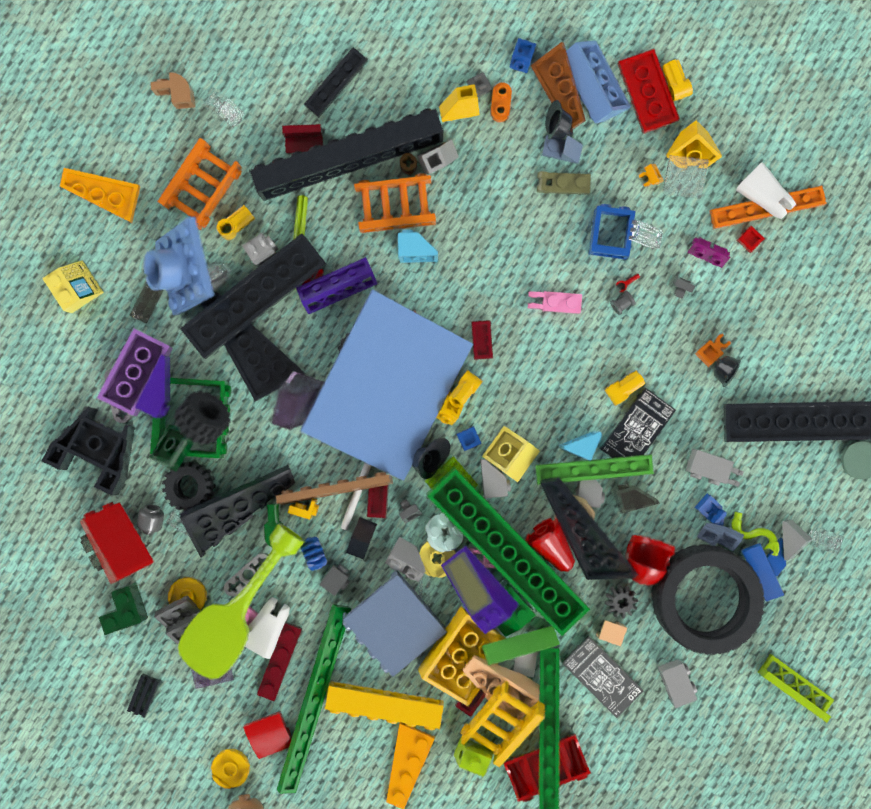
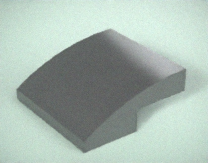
M187 595L155 611L154 617L166 627V635L178 645L188 625L201 611Z

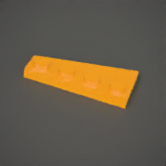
M68 168L63 169L60 187L132 223L141 187L138 184Z
M401 722L399 723L386 802L404 809L435 737L414 727L406 726L405 723Z

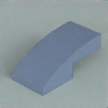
M706 523L697 535V538L712 546L719 543L732 551L737 548L744 537L743 534L733 529L712 523Z

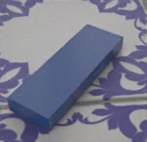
M761 543L742 549L746 561L753 567V570L756 571L760 578L765 601L784 596V592Z

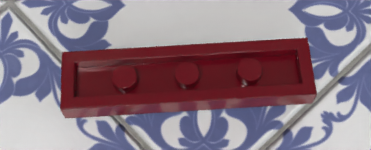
M285 622L257 692L258 696L275 702L303 628Z

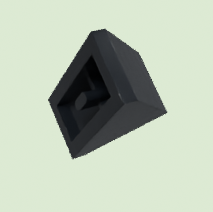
M359 517L346 553L364 560L377 523Z

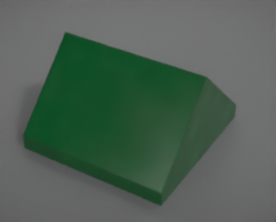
M169 424L149 458L177 472L194 442L191 439H187L179 431V427Z

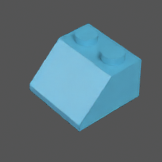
M408 229L398 233L400 263L438 262V251L418 232Z

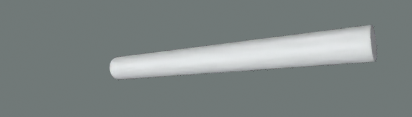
M364 463L360 476H368L372 465ZM362 490L353 492L340 528L348 530Z

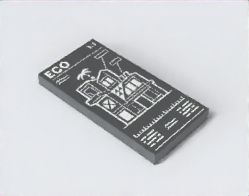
M589 635L562 661V664L616 718L643 692V689Z

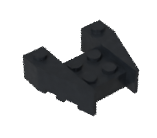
M88 406L57 439L50 443L41 462L58 470H67L74 456L102 469L94 485L95 488L109 495H119L128 476L135 427L125 425L120 433L94 420L98 409Z

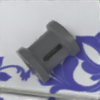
M625 291L618 299L611 300L610 304L614 311L621 315L623 310L629 306L636 305V302L632 295Z

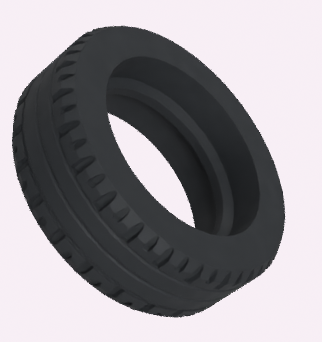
M707 544L686 547L685 550L681 549L674 553V556L670 557V564L667 566L666 574L658 583L653 584L654 589L652 590L654 613L664 631L682 647L698 654L720 655L736 650L743 643H746L757 631L756 629L760 625L759 623L764 614L763 609L765 608L763 586L753 567L739 555L724 548ZM703 566L718 567L726 571L736 582L739 591V602L733 617L721 628L709 632L698 631L685 624L680 618L675 605L676 592L683 578L694 569Z

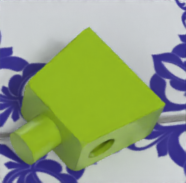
M460 737L454 752L458 766L481 777H485L493 757V751L471 740L462 745V737Z

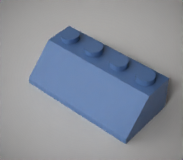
M596 41L576 42L566 50L580 99L586 105L589 116L595 124L605 122L631 108Z

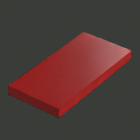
M655 49L618 61L617 64L642 133L645 134L679 122L680 118Z

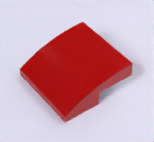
M281 711L243 726L248 741L258 759L285 750L290 746L292 735L289 727H286Z

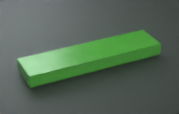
M550 626L483 645L482 648L489 666L555 647L560 643L555 629Z

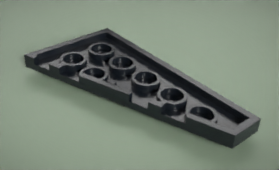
M218 292L213 293L214 296L201 302L203 308H207L221 295ZM252 323L224 345L255 402L306 375L303 370Z
M288 465L179 513L180 520L200 558L206 554L205 551L210 547L217 546L220 543L219 540L225 535H231L251 519L253 513L259 508H265L267 502L273 497L281 495L282 491H286L296 483Z
M559 477L544 478L540 485L586 579H635L638 573Z

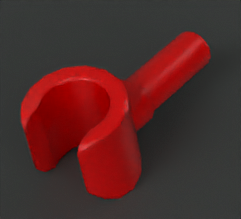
M637 273L628 280L618 281L615 286L619 283L624 284L625 288L620 291L624 292L630 283L640 278V275Z

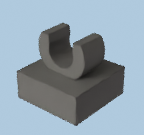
M484 72L470 78L466 82L467 85L475 84L478 98L492 91V87Z
M677 275L673 280L674 286H677L674 294L681 299L686 291L692 293L695 288L693 282Z
M407 499L400 503L404 511L400 512L399 515L406 524L422 515L419 507L416 504L411 506Z

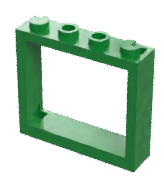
M170 378V384L221 387L220 399L227 406V411L230 412V405L227 404L232 388L229 386V382ZM166 415L162 418L153 417L150 454L165 432ZM229 426L217 439L216 451L189 450L186 456L224 458L228 448L227 443H225V435H228Z

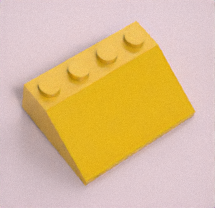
M461 606L446 627L447 633L436 641L417 670L423 680L469 706L481 688L476 687L464 673L463 668L474 656L486 660L482 648L483 645L507 638L495 629L485 634L471 619L467 610Z

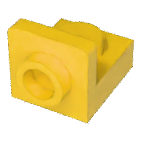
M449 392L436 418L444 424L453 425L459 419L463 407H454L450 404L448 398L451 392Z
M312 499L309 509L306 508V504L300 502L291 504L288 513L310 520L313 515H317L319 505L316 504L317 499Z

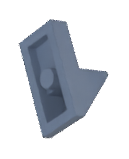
M546 135L542 156L579 164L583 145L570 136H566V139L554 137L548 139Z

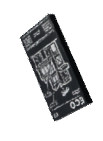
M643 388L603 443L600 450L611 458L644 455L676 409L647 388Z

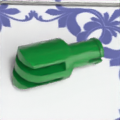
M267 504L268 521L264 524V539L270 547V535L279 523L283 524L279 521V504Z

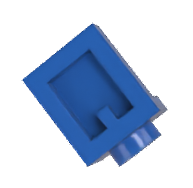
M518 38L510 68L527 73L536 43Z

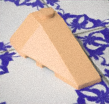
M474 656L463 668L464 673L476 687L481 688L486 694L487 700L493 696L498 685L501 686L505 680L509 682L508 693L527 706H534L539 700L540 685L523 674L497 664L488 666L487 660ZM504 700L498 705L499 708L518 720L525 716V713Z

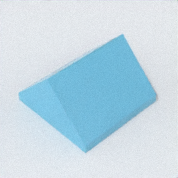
M593 431L562 443L559 447L562 450L591 461L602 434L600 431Z

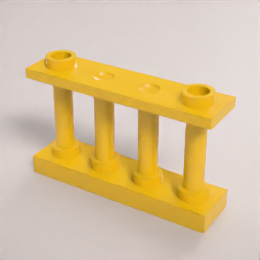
M507 680L501 686L498 685L493 696L470 723H466L461 730V744L465 745L470 738L474 739L493 751V764L498 767L508 759L542 721L545 712V705L540 701L534 706L529 707L508 693L509 682ZM504 700L526 715L523 719L518 720L499 708L498 705ZM491 713H494L515 728L511 732H506L487 720ZM482 725L504 740L501 744H495L476 732L477 729Z

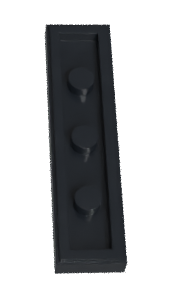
M353 47L304 103V106L319 118L364 67L368 59Z

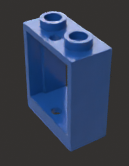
M609 204L597 206L594 210L588 255L624 260L630 257L636 211L630 210L629 207L621 206L619 209L611 208ZM601 214L628 218L624 248L597 244Z

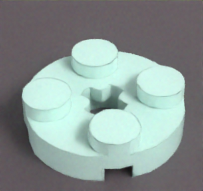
M443 513L432 517L426 525L425 529L429 537L427 538L428 543L435 550L450 552L460 546L463 540V533ZM441 528H442L443 530L445 529V530L447 531L448 535H446V536L444 537V536L442 535V534H443V531L441 530Z

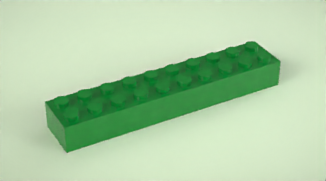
M455 467L426 493L427 497L561 636L590 610L586 603L528 545Z

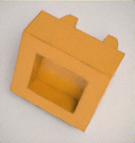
M656 164L644 167L646 172H642L639 175V178L648 176V182L643 184L644 187L658 185L664 181Z

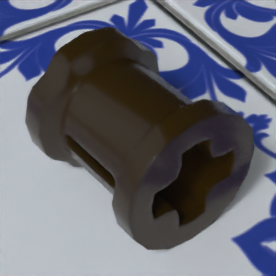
M405 153L400 158V168L404 174L412 175L417 170V159L411 153ZM407 161H411L410 167H406Z

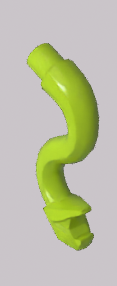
M735 511L731 521V528L743 534V539L745 540L766 536L769 543L763 549L773 550L771 555L778 556L779 543L776 535L766 528H757L750 532H744L741 528L743 513Z

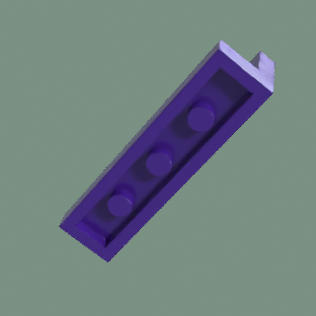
M365 257L299 286L296 290L301 303L309 315L373 287L378 283ZM371 277V280H369V281H367V282H365V283L362 282L363 280H365V279ZM353 286L351 289L345 290V288ZM335 294L333 297L327 298L329 295ZM317 302L315 305L308 306L310 303Z

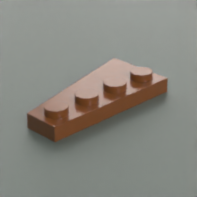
M561 42L534 62L531 67L551 103L559 100L562 109L572 116L571 125L575 129L586 120L564 42Z

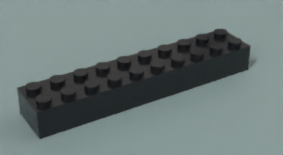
M427 108L422 110L420 114L414 116L409 114L402 117V120L396 122L388 121L378 128L369 127L360 134L351 133L342 140L333 139L324 146L315 145L309 148L308 151H297L292 153L290 157L284 159L283 157L276 158L272 163L266 165L258 164L249 171L256 192L263 201L402 156L405 153H411L443 142V128L436 108L432 110Z

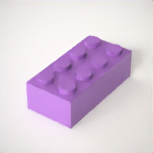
M133 329L97 398L130 415L138 416L140 410L135 408L161 354L169 357L173 348Z

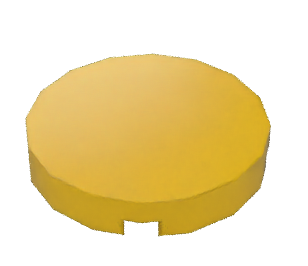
M193 577L178 579L171 585L168 591L169 604L188 595L201 610L207 601L205 586Z
M237 749L221 751L211 764L213 780L225 789L241 786L246 781L250 772V763L246 755Z

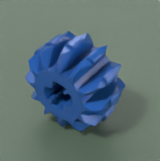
M315 536L305 539L300 547L305 561L311 571L318 570L327 564L320 542Z

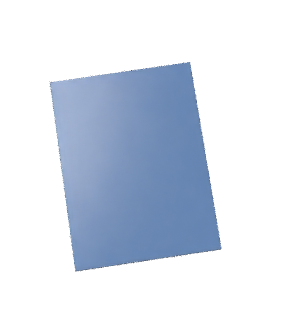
M371 290L300 431L404 481L413 464L415 452L421 448L473 343L384 295Z

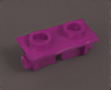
M701 237L693 239V245L687 252L696 258L703 259L721 268L730 259L728 249L714 244L713 248H710L711 242Z

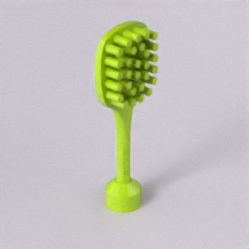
M280 523L270 535L272 551L249 583L234 599L227 604H213L206 607L191 621L184 631L178 644V652L183 661L198 674L209 679L220 678L231 669L243 652L249 636V627L245 616L254 595L282 556L295 555L304 543V540L290 528Z

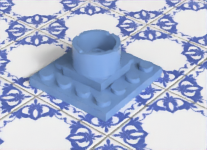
M195 217L186 218L156 241L155 250H150L145 254L143 263L144 274L147 275L145 277L147 284L152 290L165 289L169 297L168 304L173 315H180L214 296Z

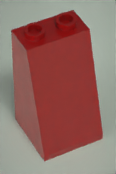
M120 502L105 504L102 506L103 510L99 512L92 510L84 514V518L80 521L110 584L154 563Z

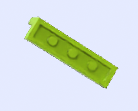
M770 654L757 673L827 723L831 716L826 712L834 702V699ZM772 661L778 663L779 672L771 673L767 670ZM793 674L795 683L786 684L784 675ZM808 685L810 694L802 696L799 686ZM823 696L827 699L821 709L816 706L815 697Z

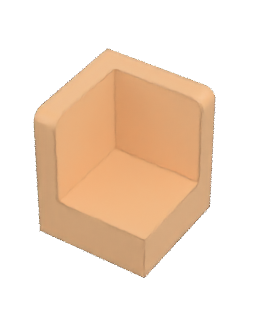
M605 620L601 631H597L596 636L601 640L621 646L627 627L619 622L613 623Z

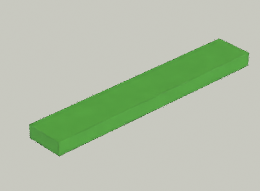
M652 455L535 465L537 485L544 478L559 477L563 482L654 474Z

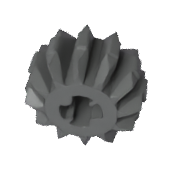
M618 585L617 591L611 587L610 590L613 594L606 593V597L610 600L605 601V604L609 606L608 612H613L614 617H618L620 614L622 618H625L626 613L632 616L630 610H637V607L634 605V603L638 602V599L634 597L636 593L633 590L630 591L628 586L622 588L621 585ZM618 600H625L624 604L618 603Z

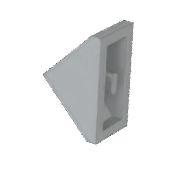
M792 519L782 521L784 560L794 558L812 540Z

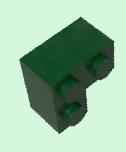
M134 582L112 591L111 595L116 609L98 617L104 635L131 627L148 619L137 583Z

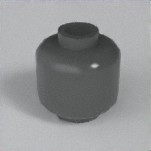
M146 505L139 510L137 527L144 534L148 535L158 532L163 526L164 512L157 505Z

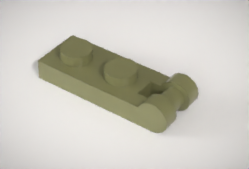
M545 171L537 173V179L539 180V185L537 186L538 193L590 194L591 174L548 173ZM547 180H552V186L546 185Z

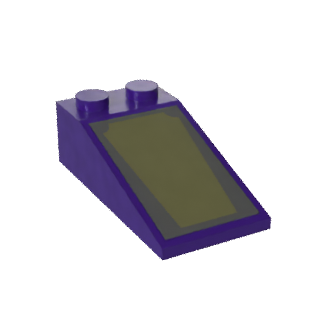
M466 546L441 565L471 619L485 634L509 619L518 607V602Z

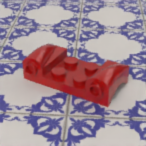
M573 733L560 738L559 786L573 780L580 781L587 778V775L591 774L576 734ZM539 748L507 759L503 763L518 802L530 801L534 798L533 796L539 794Z

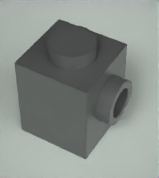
M334 564L319 585L335 596L340 589L344 591L349 584V570L342 564Z

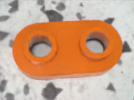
M498 83L493 88L491 117L496 122L506 121L510 114L512 90L507 83ZM503 89L506 93L500 94L499 90ZM502 108L504 112L498 113L497 109Z

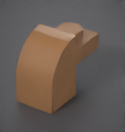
M169 73L170 80L158 79L156 82H150L151 90L156 96L171 95L172 104L176 109L195 108L193 89L181 75Z

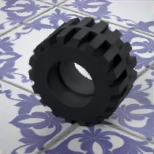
M194 391L177 408L174 419L176 420V426L180 428L179 431L187 439H191L194 443L198 442L201 445L206 443L208 445L212 442L214 443L228 428L231 422L229 418L230 412L227 411L228 408L223 404V401L219 400L214 394Z
M199 462L181 463L177 472L170 470V472L165 474L166 480L162 482V485H165L162 493L166 492L167 495L164 497L165 500H170L169 505L171 507L176 506L177 510L183 511L210 500L215 493L213 489L216 488V484H213L215 477L210 475L212 471L206 469V466L199 464ZM185 475L193 476L198 483V492L194 497H187L181 491L180 483Z

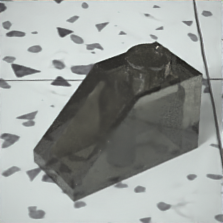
M629 483L619 484L617 489H613L618 512L622 514L660 504L658 499L636 486L629 485Z

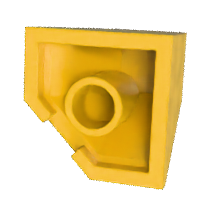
M696 120L679 133L666 156L678 168H687V166L707 168L720 159L722 154L709 132Z

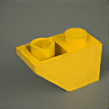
M475 84L455 88L439 106L442 122L479 115Z

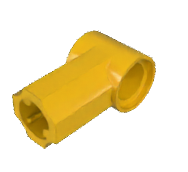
M675 59L664 64L662 69L668 82L673 102L691 96L693 94L692 84L688 78H685L680 61Z
M243 205L228 218L220 220L217 224V230L222 238L232 240L240 230L255 220L247 207ZM224 227H232L230 232L223 233Z
M467 370L458 382V386L448 398L450 404L454 407L462 408L483 381Z
M635 370L621 381H616L607 387L604 391L616 406L625 401L631 393L642 387L645 382L641 374Z

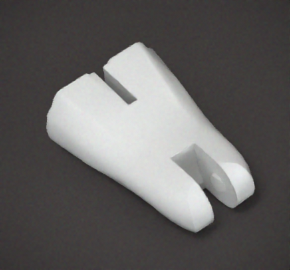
M763 162L736 189L738 193L755 202L779 219L787 215L786 209L791 210L796 205L791 195L781 186Z
M274 597L266 602L254 620L248 625L249 636L245 645L246 648L268 659L273 654L290 611V607L284 604L277 617L271 614L278 601Z

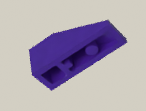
M162 354L135 408L155 418H162L168 413L170 408L168 405L170 402V357Z

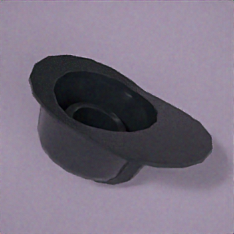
M555 100L550 105L545 120L548 139L553 137L562 139L566 135L571 136L573 134L572 116L562 109L559 100Z
M725 356L715 361L714 376L722 383L723 387H726L734 378L742 358L737 359Z
M440 437L435 439L428 447H421L415 452L412 466L418 470L420 477L430 479L435 475L449 456V441L446 438Z

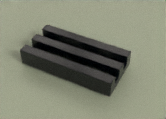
M142 674L127 711H132L135 715L139 714L145 718L161 680ZM144 680H147L143 692L141 694L140 700L138 702V705L135 708L134 705L136 703ZM151 682H153L154 685L147 700V703L145 705L144 710H141L142 704L144 702Z

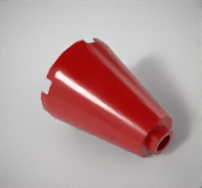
M548 518L533 527L534 532L531 535L530 533L526 535V542L560 572L570 571L574 567L575 559L557 518H554V520Z

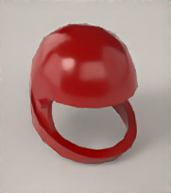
M632 535L625 554V559L638 573L636 578L632 580L640 585L648 586L658 583L667 572V566L670 564L669 559L674 555L675 547L652 538Z

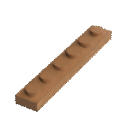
M386 472L376 473L375 477L372 478L367 476L356 477V481L349 482V479L337 481L335 485L323 483L319 484V488L314 489L311 486L302 487L299 492L286 490L281 492L282 495L276 496L277 504L284 505L393 484V479L391 475H386Z

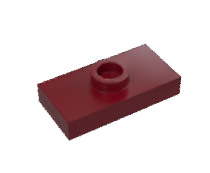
M491 320L472 321L474 360L493 359Z
M389 485L369 488L368 518H387Z

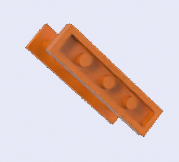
M202 138L198 139L157 201L168 210L170 207L175 206L188 216L195 217L199 230L208 225L210 215L232 182L237 180L242 173V167L237 161L230 166L212 154L209 150V144ZM202 159L209 160L227 172L221 182L199 168ZM192 175H197L217 188L211 198L189 184L188 180ZM181 191H187L206 204L200 214L178 200V195Z
M420 173L410 178L375 182L361 180L354 184L355 191L362 194L364 219L363 222H358L360 233L436 225L435 213L431 214L428 209L426 184H431V175ZM418 185L421 212L419 213L420 215L412 216L409 211L407 186ZM399 187L402 215H400L401 217L393 218L390 212L388 188ZM380 189L383 217H381V220H374L371 214L369 191Z

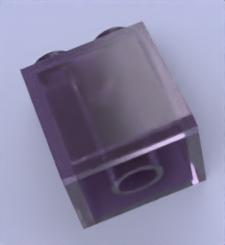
M293 371L279 389L271 424L288 430L303 425L324 381Z

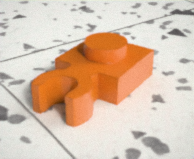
M723 334L718 335L714 343L709 340L695 353L708 368L724 354L721 350H725L731 344L730 341L726 344L720 342V339L724 336Z

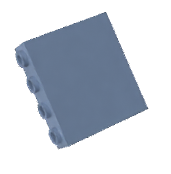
M397 570L391 574V578L352 611L348 614L346 612L343 613L342 623L348 631L352 630L356 634V640L361 645L364 644L368 648L369 655L373 659H378L382 670L385 673L389 672L392 676H395L447 633L445 625Z

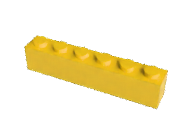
M331 681L328 687L325 709L334 714L343 712L348 713L352 717H359L361 715L367 716L370 720L384 719L392 724L401 722L409 727L419 725L424 726L427 730H435V728L440 729L444 700Z

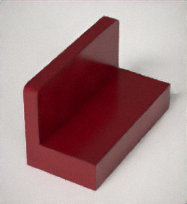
M321 124L282 126V133L285 137V152L287 154L297 151L305 152L315 145L323 146V129Z

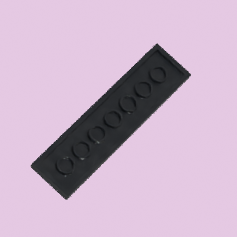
M301 233L180 329L203 359H207L327 264L303 233Z
M871 401L723 404L724 442L871 440Z

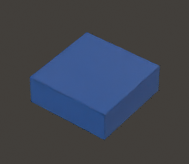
M474 426L456 434L464 451L482 444Z

